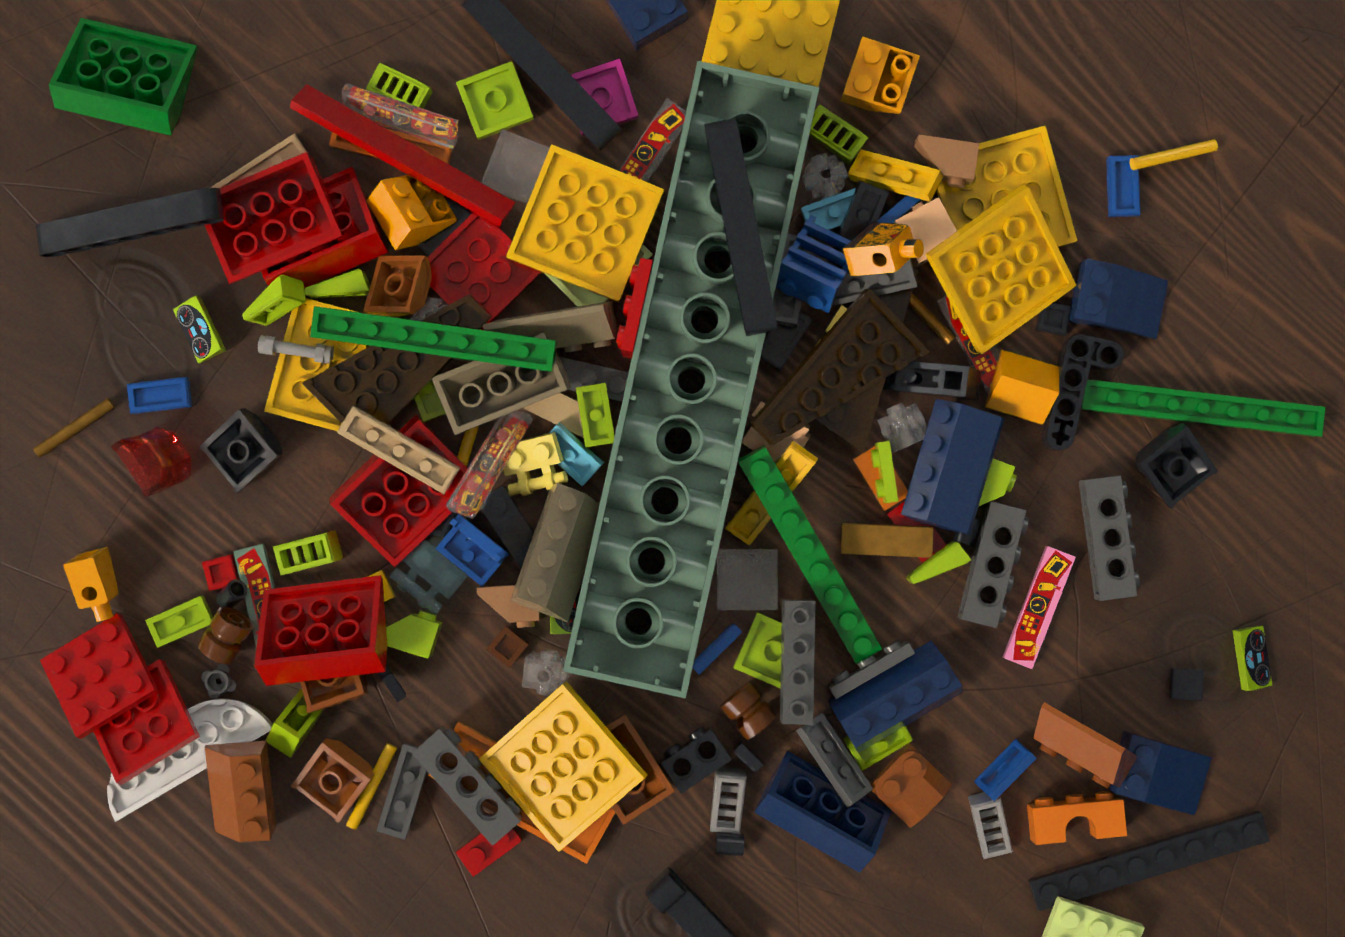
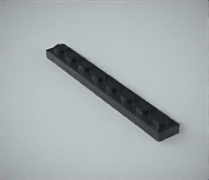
M1257 810L1029 879L1028 882L1036 909L1041 911L1053 907L1057 896L1072 901L1270 842L1262 813Z

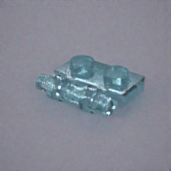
M424 539L402 560L411 567V570L404 574L400 569L396 568L389 577L398 584L397 587L402 592L407 591L418 600L417 604L425 610L427 608L436 615L443 606L434 598L439 593H442L446 598L450 599L469 576L436 550V547L429 541ZM419 575L432 585L427 592L414 582Z

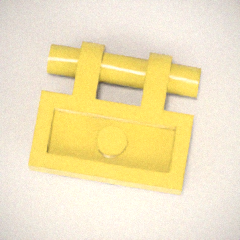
M555 432L512 443L510 450H508L501 462L505 476L516 474L518 482L508 485L511 496L517 494L526 496L533 494L534 490L542 488L550 490L556 483L563 484L568 482L566 471L555 472L554 464L564 461ZM541 468L543 476L531 479L529 471Z

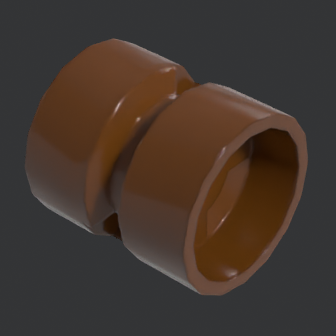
M219 607L210 622L211 627L207 628L201 637L198 648L213 661L221 664H231L241 649V641L246 640L253 629V623L246 615L236 609Z
M750 682L738 689L720 705L730 720L736 719L738 721L736 727L746 740L754 737L777 717L766 702L761 703L759 701L761 695Z

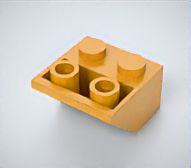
M862 36L840 101L867 111L900 114L920 55Z
M409 175L381 180L366 200L395 250L419 245L457 220L443 194Z

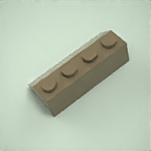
M613 301L499 319L483 324L484 330L529 337L545 332L550 340H557V348L564 347V352L582 350L581 344L592 342L594 348L612 345L611 339L617 338L618 335Z
M545 332L534 336L536 338L549 339ZM557 352L554 371L552 372L472 361L432 378L454 435L572 388Z
M556 483L549 490L515 585L511 602L568 622L585 573L600 505L587 494L560 483Z

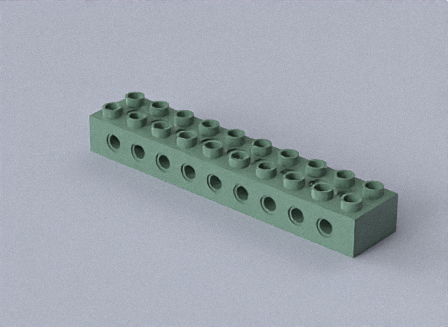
M697 61L563 672L686 698L766 334L762 333L747 337L745 334L721 210L718 204V195L704 124L736 118L739 135H747L755 142L756 147L748 153H743L773 301L819 87ZM720 252L728 257L730 267L722 273L711 272L705 265V258L711 253ZM700 311H708L716 317L717 326L709 333H700L693 328L691 323L692 317ZM695 370L703 376L704 386L699 392L688 394L679 387L678 378L684 371ZM683 429L690 435L691 446L686 452L674 454L666 448L665 437L671 430ZM670 488L677 494L678 506L675 511L670 514H660L653 508L652 496L658 489ZM656 548L664 554L665 565L660 572L649 574L642 570L639 565V556L644 549ZM635 608L646 610L652 619L651 627L642 633L631 631L626 624L628 612Z

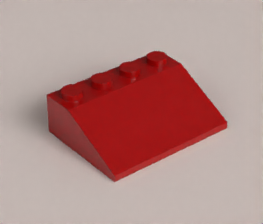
M307 152L220 188L224 221L205 225L229 284L238 282L343 237L314 159Z
M353 166L322 179L343 237L261 271L264 281L268 286L278 276L285 275L301 280L305 289L388 253L379 226L371 208L366 202L367 198Z
M417 414L399 432L460 468L444 494L374 454L329 497L330 505L394 567L460 505L464 489L473 476L471 470Z
M381 575L266 589L263 591L254 667L266 686L386 672L387 634L383 578Z

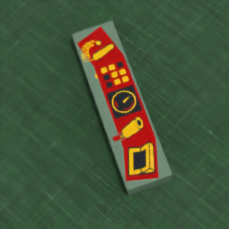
M265 544L233 551L240 580L247 587V595L244 598L249 619L254 626L252 631L256 648L263 591L275 589Z

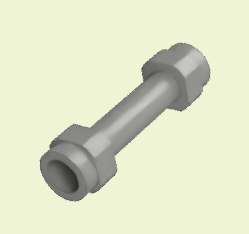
M261 335L258 342V353L273 356L276 353L314 358L315 362L331 364L334 357V346L318 343L316 346L278 341L277 337Z

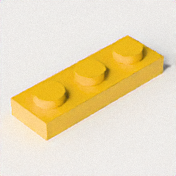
M860 149L848 172L851 181L859 182L860 180L881 189L929 202L943 178L941 170Z

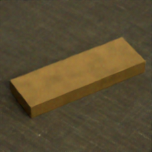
M842 523L841 554L932 558V526Z

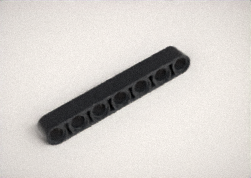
M465 0L461 4L600 151L622 131L620 126L499 0Z
M736 118L704 124L746 337L777 331L776 316Z
M202 188L36 225L39 255L40 257H57L224 221L219 188Z

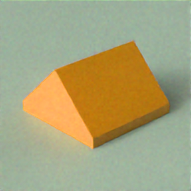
M1000 350L985 408L1042 425L1059 394V367L1009 351Z

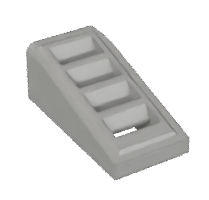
M721 767L715 771L710 820L711 832L740 834L746 787V771L744 769ZM733 792L737 793V796L720 795V793ZM719 804L736 805V809L721 808ZM718 816L735 817L734 821H725L717 819Z
M985 792L968 796L983 859L1012 853V845L1000 796L995 801ZM997 815L996 818L981 821V818ZM1000 827V830L984 833V830ZM1003 838V842L988 846L986 844L987 841Z

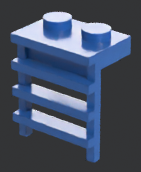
M810 215L809 219L804 223L803 229L798 233L794 244L789 248L785 259L783 258L776 288L786 295L794 296L808 303L813 308L829 313L834 305L838 289L849 271L845 254L808 237L807 234L841 250L851 240L815 224L816 217ZM799 247L809 250L831 262H834L842 266L843 268L840 269L838 267H835L813 255H810L800 250Z
M458 514L450 522L453 528L435 549L483 587L509 556V553L464 516Z

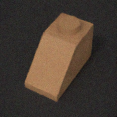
M926 135L917 136L914 147L930 168L941 170L943 175L941 181H947V186L964 188L965 184L970 185L975 176L979 143Z
M515 585L476 588L479 597L509 623L516 622L517 628L534 627L535 621L542 619L541 612L510 601Z

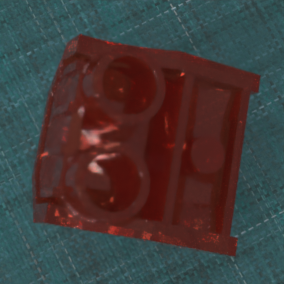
M155 427L141 435L117 441L111 446L142 489L145 497L161 493L172 486L184 482L191 476V456L175 432Z

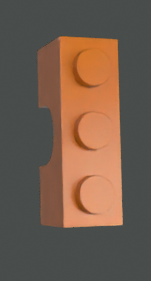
M1112 791L1096 792L1095 797L1084 798L1082 794L1066 795L1065 800L1053 801L1052 797L1036 798L1035 803L1027 804L1030 840L1035 845L1066 842V826L1071 819L1077 816H1084L1088 819L1090 834L1096 839L1127 836L1124 800L1114 795Z

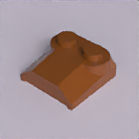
M379 256L363 312L396 318L415 314L425 305L432 274L429 258L426 256Z
M365 674L300 682L307 705V713L325 709L349 700H357L363 695L368 694Z
M326 738L291 787L296 788L339 823L371 782L374 773L371 765L344 743Z
M910 743L906 744L869 782L873 787L872 791L910 828L920 822L944 798L952 786Z

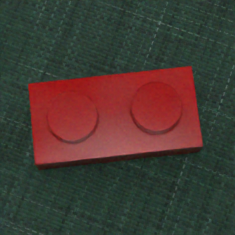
M513 828L492 846L485 836L480 833L455 853L474 877L522 842L523 839L516 829Z

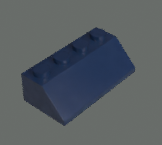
M936 399L901 515L922 524L970 535L1005 419L964 404Z
M932 641L915 649V654L841 697L837 699L833 697L827 700L858 753L963 693L962 684L945 657Z
M786 751L764 789L754 813L860 873L875 856L892 810L866 795L853 805L846 807L822 770Z

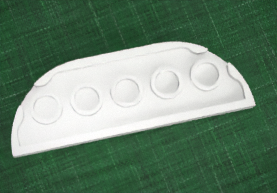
M212 699L189 708L188 711L200 735L199 738L123 785L116 783L111 773L110 782L107 786V797L115 822L207 768L205 745L252 742L268 733L273 724L257 708L234 699Z

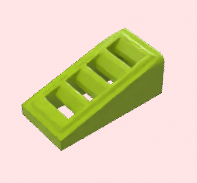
M382 63L378 64L366 87L367 91L392 104L422 113L433 93L431 87ZM383 73L388 74L389 76L382 89L377 88ZM394 78L399 80L392 94L387 93ZM407 84L408 88L402 99L398 98L403 85ZM416 89L418 93L413 103L410 104L408 100L413 90Z
M819 105L814 111L809 135L849 165L869 137L822 105ZM823 116L827 120L817 131L813 127ZM833 123L836 127L827 138L823 134L830 124ZM842 130L846 134L839 141V143L836 144L835 142H833V140ZM851 137L855 141L847 151L843 146Z
M357 269L306 287L304 291L306 296L314 299L368 295L370 284L366 273Z
M285 275L278 276L242 314L243 319L267 326L306 302L303 282Z
M335 530L273 546L280 575L343 559ZM313 542L316 549L318 560H315L311 546V543ZM301 545L306 563H303L299 546ZM286 549H291L295 566H291Z
M951 541L947 546L934 554L932 558L927 559L909 573L906 579L912 584L919 583L967 564L971 559L958 542Z

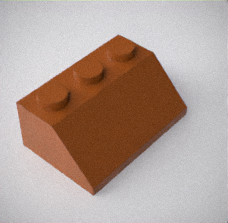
M1043 703L1033 737L1042 743L1039 749L1054 758L1057 753L1068 758L1065 764L1082 773L1084 768L1094 773L1092 780L1107 789L1111 784L1120 788L1138 756L1047 703Z
M626 714L608 722L605 726L648 775L612 806L623 825L675 792Z
M267 741L205 745L215 832L238 842L271 840L276 827Z

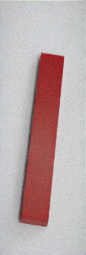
M308 84L291 100V109L499 227L515 206L516 202Z

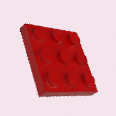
M474 212L428 256L432 274L430 287L448 305L467 295H472L493 316L487 323L494 321L543 272L508 259L506 255L512 240L496 224Z
M640 258L639 266L633 264L629 283H631L630 286L633 294L632 296L626 295L623 313L627 320L626 326H619L616 340L618 349L621 350L623 357L632 359L653 260Z
M118 613L40 660L76 738H84L160 692L123 616Z
M161 659L147 666L160 692L94 731L116 783L120 785L125 784L200 737L166 662Z

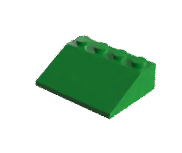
M80 18L48 84L54 108L172 136L182 112L198 50L197 45Z

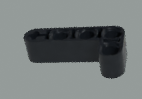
M1076 335L1063 343L1057 364L1059 367V394L1044 422L1041 440L1047 449L1060 451L1072 445L1090 368L1109 370L1119 366L1124 358V352L1118 343L1087 335ZM1074 341L1083 345L1084 353L1081 357L1075 356L1071 351ZM1104 348L1109 349L1113 354V360L1110 364L1105 363L1101 359V351ZM1067 371H1072L1077 376V383L1074 387L1069 386L1065 382ZM1061 400L1067 401L1071 406V411L1067 416L1061 415L1058 410V404ZM1054 420H1055V421H1058V422H1066V421H1067L1068 424H1067V425H1062V426H1060L1061 423H1056V424H1055V423H1054ZM1059 431V435L1064 438L1062 442H1057L1056 444V439L1052 438V433Z
M667 867L646 887L645 894L649 901L661 913L665 914L667 912L690 937H737L670 867Z

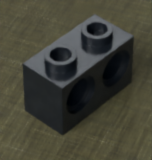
M703 726L699 727L688 735L690 739L682 746L676 743L663 752L665 757L661 759V764L681 794L732 760L731 755L711 726L706 730ZM710 741L716 746V750L711 756H703L698 751L699 745L702 742ZM679 758H685L691 764L690 769L685 773H679L673 767L674 762Z

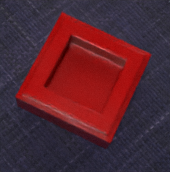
M233 554L202 562L209 591L224 588L231 580H240Z

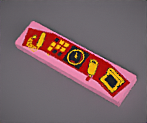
M1045 546L1002 658L1033 669L1075 561V556Z

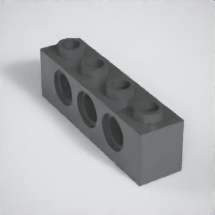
M1121 475L1079 480L1094 599L1104 601L1137 596L1136 589L1140 588V578L1138 572L1134 571L1132 559L1136 558V548L1134 542L1130 541L1128 529L1132 528V519L1130 512L1125 509L1124 499L1128 498L1127 484L1125 481H1122ZM1105 499H1108L1113 505V510L1108 516H1105L1100 510V505ZM1109 529L1114 530L1117 535V540L1112 546L1107 545L1104 539L1105 533ZM1117 559L1121 564V570L1117 575L1113 576L1110 574L1108 566L1112 560Z
M992 501L985 504L957 618L997 628L998 622L1003 623L1007 606L1003 605L1005 594H1010L1014 583V576H1010L1013 564H1018L1021 555V547L1018 546L1020 534L1025 535L1028 527L1029 518L1025 517L1027 510ZM1001 527L1005 528L1009 534L1007 542L1002 545L995 540V532ZM996 556L1001 561V569L997 573L992 574L988 570L987 564L992 557ZM986 586H990L994 591V597L988 603H984L980 598V592Z
M782 599L780 721L782 724L813 725L815 601L812 599Z
M442 726L415 749L412 754L493 846L521 821L523 816L520 812L522 809L511 796L508 799L500 791L502 788L501 784L491 773L488 776L479 767L482 765L479 758L471 750L467 753L459 744L462 742L459 735L452 728L447 730ZM450 752L457 757L458 763L456 767L450 768L444 765L442 761L444 753ZM473 776L478 782L477 789L467 790L462 784L463 777ZM485 799H493L498 804V811L495 813L486 812L482 807V802Z

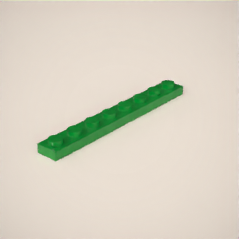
M314 306L310 337L550 372L554 371L557 340Z
M1089 379L1087 380L1081 410L1312 437H1322L1325 407Z
M765 444L739 458L738 463L855 663L882 650L880 643Z

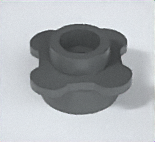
M220 664L213 671L203 672L201 680L204 682L210 698L217 699L222 693L226 691L233 692L236 689L237 683L235 680H232L228 665ZM218 678L222 680L221 684H217L216 680Z

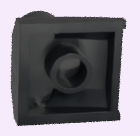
M241 408L199 446L235 488L234 491L236 493L241 492L270 465L277 463L282 456L280 442L264 422L246 408Z
M1179 424L1163 431L1137 453L1135 459L1137 470L1145 475L1170 509L1211 475L1218 472L1191 430L1184 424Z

